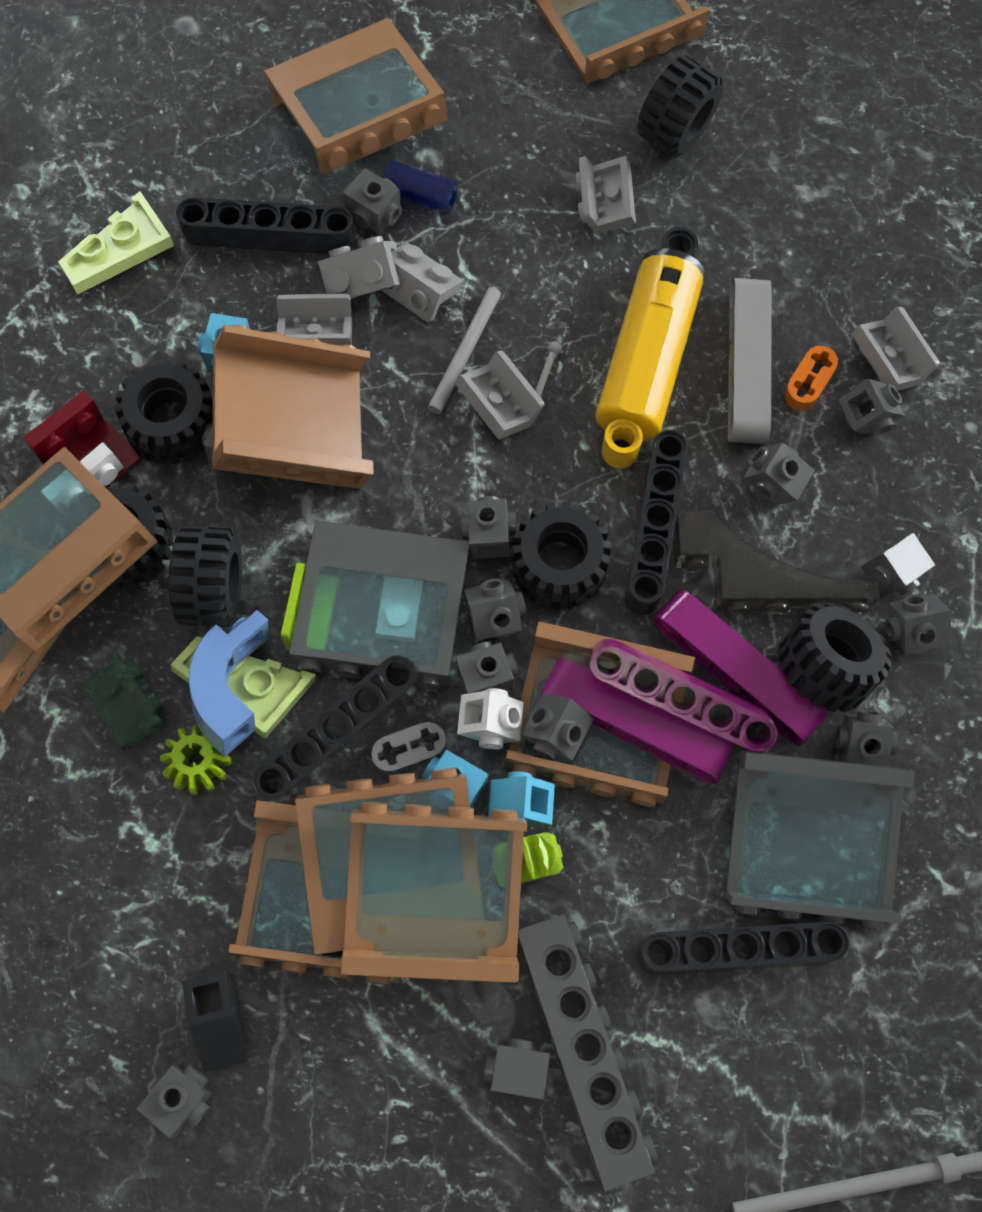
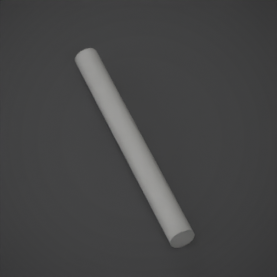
M494 287L488 288L428 405V409L435 414L442 413L501 296V292Z

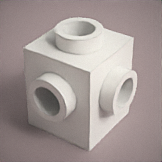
M496 688L461 695L457 734L479 741V747L485 749H502L504 743L519 742L524 702L508 697L507 691Z

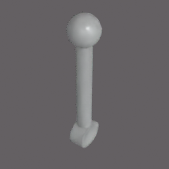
M557 341L550 342L548 345L549 355L535 389L541 399V394L554 359L562 351V346Z

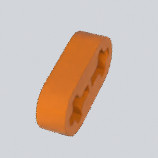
M815 346L806 353L789 380L784 392V399L789 407L797 411H806L815 405L838 365V357L832 349L826 346ZM818 360L824 361L825 364L821 367L818 374L812 372ZM804 383L810 385L807 394L803 398L799 397L797 392Z

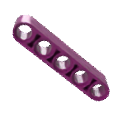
M679 589L654 615L653 622L655 626L688 656L695 657L694 661L735 696L767 711L773 719L777 732L789 742L798 746L803 745L827 717V712L823 706L818 708L812 705L811 701L806 697L803 699L798 695V690L795 687H791L786 681L787 675L781 673V670L689 592Z
M603 639L594 646L590 660L591 671L601 681L750 751L764 752L775 744L777 729L770 714L764 709L620 641ZM611 651L619 656L620 663L614 668L607 669L599 664L597 658L603 652ZM642 669H650L657 675L656 681L648 686L640 685L634 677ZM682 686L689 687L694 691V695L686 703L676 702L671 697L676 688ZM716 704H725L731 708V711L725 719L715 720L708 715L710 709ZM760 721L767 724L766 732L760 737H751L746 734L747 727L753 722Z
M559 658L556 661L540 692V696L543 693L571 698L594 718L591 725L711 784L719 783L735 749V745L731 741L601 681L595 677L591 670L568 659Z

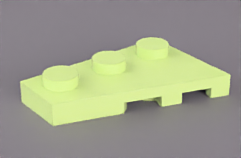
M140 191L131 198L133 204L122 214L116 211L107 219L109 225L99 234L88 235L58 261L77 295L174 246L171 236Z
M198 636L171 664L172 672L187 683H189V672L193 655L203 639ZM248 656L232 671L228 679V685L235 696L254 712L255 732L266 739L316 681V674L304 670L300 673L282 667V663L270 659L263 661Z

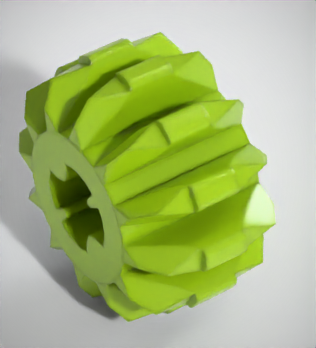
M197 724L192 728L191 735H188L184 728H179L177 732L181 739L178 742L173 739H166L165 742L172 752L160 755V761L163 764L169 765L163 771L164 777L167 780L174 779L173 786L178 791H181L188 785L189 792L192 795H197L201 783H203L208 791H213L215 787L211 779L214 776L220 780L226 779V773L219 767L230 765L232 762L229 755L224 757L202 734ZM200 752L204 758L199 765L193 762L192 765L188 761L193 754L199 757Z
M544 832L524 837L521 884L558 874L564 868L560 844H557L554 834ZM508 842L498 844L490 851L493 861L491 862L493 873L497 876L498 884L504 887Z

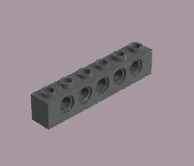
M565 914L519 929L518 946L600 1188L606 1192L655 1174L652 1162L658 1160L657 1152L649 1133L642 1135L636 1118L642 1116V1110L635 1091H626L621 1074L627 1072L626 1064L619 1047L611 1048L606 1031L612 1029L611 1022L604 1004L597 1006L591 989L596 988L597 983L589 962L582 964L577 948L583 945L575 922L568 923ZM552 953L563 954L569 962L568 972L561 976L551 974L546 967L547 956ZM571 993L581 998L583 1012L579 1017L570 1018L563 1014L560 1008V1001L564 995ZM582 1035L591 1036L598 1045L597 1055L591 1061L580 1059L575 1052V1043ZM597 1078L608 1080L613 1088L611 1099L603 1105L594 1102L590 1095V1086ZM619 1121L625 1125L628 1131V1138L622 1147L611 1148L606 1142L605 1131L611 1123Z

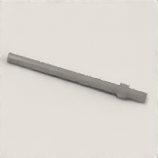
M982 1151L957 1157L954 1153L934 1156V1161L732 1202L733 1212H784L940 1180L942 1184L961 1180V1175L982 1171Z

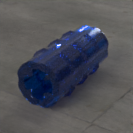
M395 160L389 161L383 174V178L391 180L400 190V197L411 200L414 204L419 203L430 207L431 210L436 209L445 213H450L455 204L459 184L444 178L442 175L438 176L427 172L426 169L421 170L412 167L409 163L404 164Z

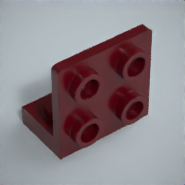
M84 390L23 437L35 457L43 465L63 447L80 462L103 442L124 466L111 483L116 482L141 461L133 448L102 417L94 400Z

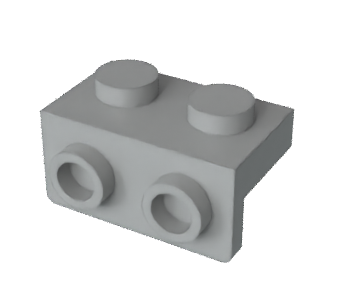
M586 156L580 157V172L576 173V182L582 195V202L578 203V211L584 224L588 223L596 235L636 224L631 163L628 158L623 156L592 166Z
M377 236L361 241L362 248L351 251L350 246L329 251L330 258L318 261L326 293L349 294L350 298L354 299L400 285L391 253L392 250L397 249L396 242L383 241L382 236Z
M407 242L391 251L400 285L381 291L426 322H431L435 319L439 305L460 292L464 280L453 274L447 266L439 264L425 255L419 247Z
M349 294L277 296L278 323L276 332L300 339L315 338L322 343L338 346L352 344L353 324Z
M903 307L894 308L884 320L861 324L851 333L859 346L860 352L867 358L877 373L879 381L893 385L897 391L918 386L940 365L939 360Z
M502 350L494 353L487 366L461 374L455 384L499 440L530 428L544 407V401Z

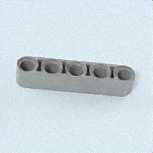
M733 278L729 300V442L767 444L771 431V280Z

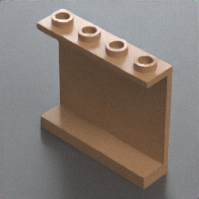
M224 325L213 343L212 469L360 489L374 475L373 460L362 459L359 371L370 359V351L356 349L352 345L338 346L322 343L315 338L300 339L289 337L276 331L262 332L251 330L243 325Z

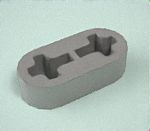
M425 722L384 736L373 745L371 752L373 764L380 773L390 776L430 763L434 756L440 758L444 753L446 747L445 733L437 724ZM424 733H428L431 738L438 737L439 739L434 742V750L427 751L425 746L411 749V746L422 742L421 735ZM391 746L393 752L406 748V752L396 756L397 763L394 765H389L387 760H379L384 755L383 749L385 747Z

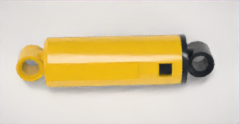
M675 227L668 230L662 238L660 249H653L645 253L641 260L596 409V421L605 430L601 454L606 463L614 468L623 469L630 467L635 463L639 455L642 441L655 439L662 430L705 278L704 267L695 259L698 250L697 236L685 227ZM624 440L628 442L630 446L626 448H621L619 446H616L614 441Z

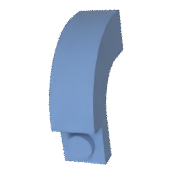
M258 610L247 619L243 617L237 620L230 628L228 634L217 625L211 628L197 646L190 665L189 687L196 723L205 738L224 757L255 731L254 712L231 691L228 679L238 664L269 639L268 619Z

